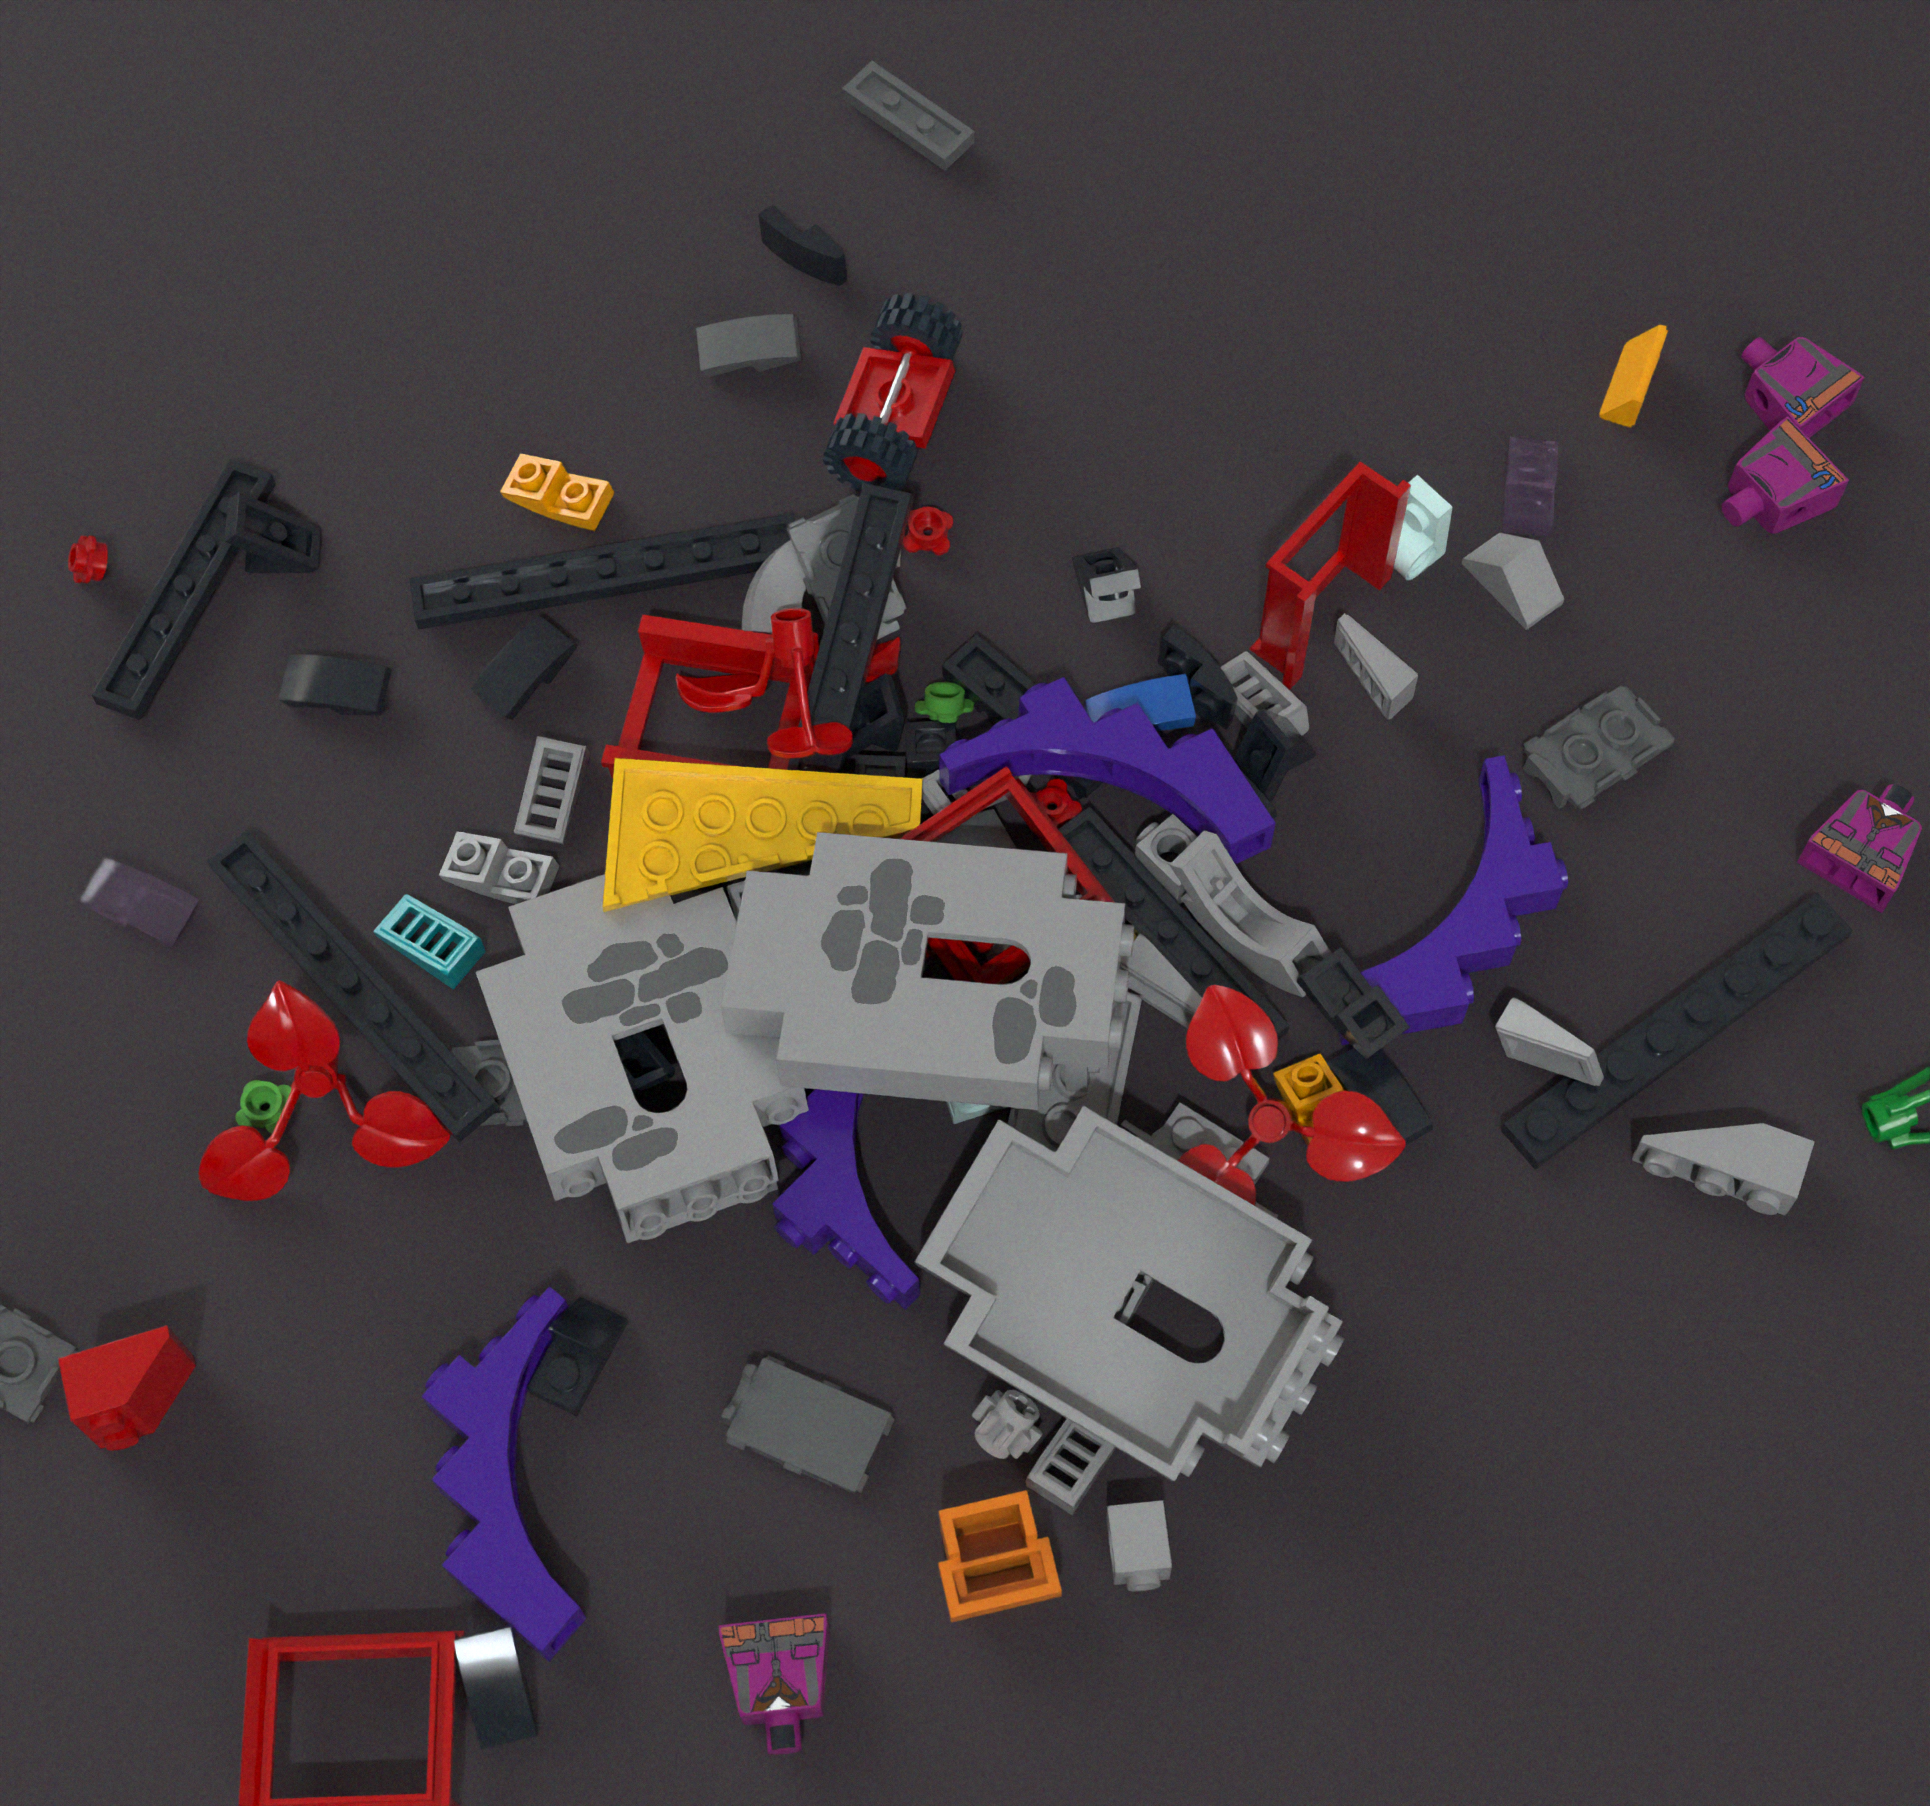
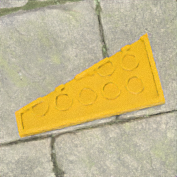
M615 758L603 912L746 877L747 871L767 872L811 861L813 859L817 832L899 839L920 825L923 779Z

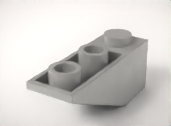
M1764 1123L1643 1135L1633 1154L1632 1161L1643 1164L1645 1170L1656 1176L1664 1178L1676 1176L1693 1182L1697 1189L1713 1196L1729 1195L1746 1201L1747 1206L1756 1212L1767 1215H1775L1777 1213L1786 1215L1798 1198L1815 1141Z

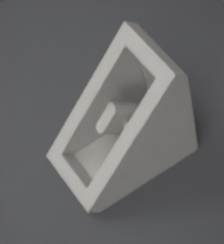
M1498 533L1462 559L1463 566L1525 630L1539 622L1564 602V597L1538 540Z

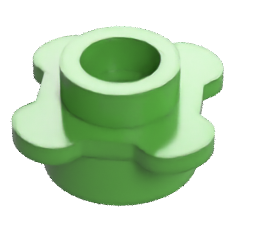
M938 682L926 687L925 701L915 703V712L929 715L931 721L952 723L957 722L961 714L972 712L974 710V702L970 699H964L965 691L960 685L950 682Z
M253 1080L247 1083L240 1099L241 1110L236 1113L238 1125L265 1128L272 1134L289 1097L291 1087L288 1085L277 1087L271 1082ZM264 1103L270 1104V1108L267 1111L261 1110V1106Z

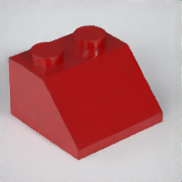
M167 1325L58 1358L71 1422L100 1449L106 1447L107 1450L111 1451L134 1446L139 1442V1437L154 1433L196 1367L192 1353Z

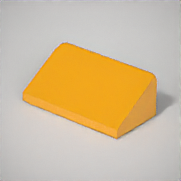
M1660 324L1631 339L1624 345L1599 412L1600 418L1629 428L1635 425L1668 330H1666L1667 326Z

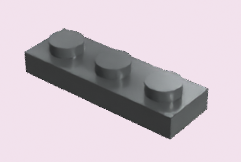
M871 61L842 88L843 100L944 171L975 143L974 130L874 61Z

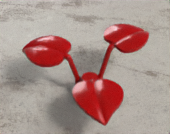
M783 609L771 615L773 638L765 640L766 654L760 677L742 674L693 678L676 674L679 695L691 708L709 713L733 711L748 707L752 703V697H760L765 694L774 657L780 659L781 666L794 668L803 727L785 728L771 734L767 739L769 752L782 758H805L816 753L820 755L840 754L847 751L853 744L851 730L841 723L829 722L812 726L804 666L810 663V656L812 655L816 661L820 646L818 633H813L811 612L806 609ZM899 636L893 640L875 645L866 682L874 681L885 673L893 675L898 669L901 647Z
M279 980L273 986L266 1001L252 1018L248 1028L247 1044L254 1058L264 1066L277 1071H288L295 1068L291 1092L272 1135L266 1141L259 1131L246 1125L232 1127L217 1135L209 1143L202 1156L199 1167V1180L202 1187L210 1193L236 1200H263L277 1194L288 1181L290 1162L282 1151L274 1147L280 1142L299 1096L302 1093L308 1097L319 1098L332 1091L333 1088L337 1089L350 1120L354 1124L360 1125L352 1138L354 1150L365 1160L379 1166L404 1167L426 1160L449 1141L450 1132L439 1121L430 1109V1106L418 1097L401 1091H389L376 1095L366 1103L363 1115L359 1113L346 1086V1076L338 1073L340 1035L335 1023L312 999L296 988Z
M1211 985L1206 989L1189 1024L1186 1036V1048L1191 1063L1198 1072L1215 1081H1228L1241 1073L1244 1082L1255 1096L1258 1104L1253 1107L1248 1118L1252 1135L1228 1161L1221 1150L1211 1144H1201L1185 1152L1177 1161L1255 1206L1256 1188L1253 1179L1246 1171L1236 1166L1259 1141L1267 1143L1277 1142L1288 1135L1290 1131L1312 1137L1306 1152L1309 1166L1327 1179L1343 1182L1355 1181L1371 1176L1386 1168L1401 1154L1406 1146L1405 1139L1391 1123L1382 1108L1364 1094L1355 1091H1339L1325 1097L1314 1109L1312 1116L1314 1127L1306 1126L1294 1120L1292 1109L1283 1100L1277 1098L1268 1099L1266 1092L1256 1082L1250 1069L1264 1068L1270 1065L1276 1058L1278 1037L1274 1024L1257 1003L1241 992L1220 985Z

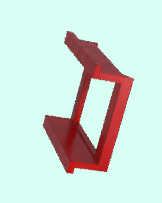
M1360 461L1266 563L1269 575L1260 637L1249 650L1283 673L1282 684L1288 689H1291L1303 675L1316 597L1344 567H1347L1378 590H1381L1392 578L1411 484L1405 480H1402L1396 486ZM1347 499L1338 551L1310 581H1307L1287 567L1286 564Z
M642 614L638 634L644 651L643 659L619 745L605 746L601 760L602 767L609 768L613 778L615 758L736 766L640 750L663 664L666 663L729 674L760 677L766 654L765 640L773 638L771 634ZM813 655L810 656V663L804 666L807 692L816 662ZM774 657L768 680L790 683L778 730L798 727L801 714L794 668L781 666L780 659ZM772 754L768 768L787 770L790 758H782Z
M1007 766L900 838L904 840L936 842L1005 795L1048 852L1067 853L1068 874L1077 875L1076 889L1083 896L1079 900L1114 902L1019 778L1015 780ZM928 937L927 944L955 981L1005 985L1031 965L1028 955L1022 949L1013 945L981 966L962 940Z
M465 1631L249 1638L238 1806H460L451 1798L457 1656L454 1640L457 1637L466 1636ZM431 1657L426 1794L272 1799L280 1662Z

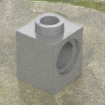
M1172 814L1160 825L1154 822L1141 832L1136 840L1135 857L1180 905L1183 902L1181 898L1187 892L1170 866L1172 862L1163 860L1160 855L1166 852H1174L1180 855L1197 836Z
M1163 1500L1107 1506L1106 1523L1114 1585L1127 1584V1590L1147 1591L1159 1588L1161 1586L1160 1580L1170 1579L1172 1569Z

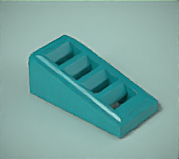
M408 894L402 897L373 931L375 936L453 990L486 952L481 938ZM411 912L415 915L413 920L400 935L393 930ZM424 922L429 925L415 943L409 941ZM438 932L443 934L429 952L424 949ZM452 941L457 944L445 960L439 958Z

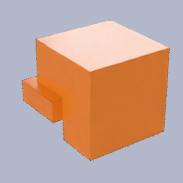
M1027 1490L939 1511L940 1530L947 1560L938 1562L951 1622L1062 1596L1049 1537L1037 1539V1530Z

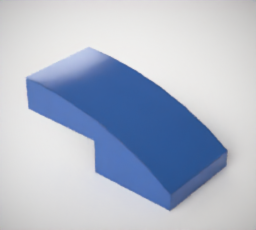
M1186 674L1156 678L1116 688L1086 699L1084 704L1085 710L1093 723L1097 722L1103 714L1112 709H1125L1135 703H1139L1156 731L1193 727L1196 719Z

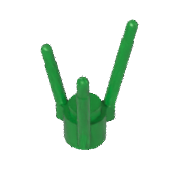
M1930 1067L1885 1092L1870 1096L1869 1101L1863 1103V1119L1870 1136L1876 1143L1888 1140L1891 1150L1911 1144H1930V1132L1909 1133L1910 1127L1918 1124L1916 1107L1930 1102V1089L1911 1097L1905 1095L1930 1080Z

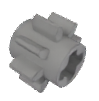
M996 1390L991 1397L986 1395L972 1413V1416L981 1423L975 1430L977 1442L986 1452L997 1458H1007L1011 1454L1014 1458L1018 1459L1023 1451L1028 1453L1043 1434L1037 1427L1033 1426L1039 1418L1037 1406L1029 1397L1016 1390H1007L1004 1395L1000 1390Z

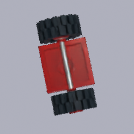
M905 293L904 299L899 294H895L891 299L887 298L884 301L871 333V345L876 346L875 348L863 347L834 420V429L823 454V463L828 465L827 471L830 474H838L836 480L842 484L846 481L852 483L850 488L858 491L859 487L862 488L863 483L898 491L900 489L903 490L917 455V450L914 449L915 447L926 449L955 374L952 361L962 337L963 331L960 330L962 325L959 320H954L955 314L951 310L942 311L943 304L936 302L934 305L929 304L928 297L921 295L919 300H915L913 294Z

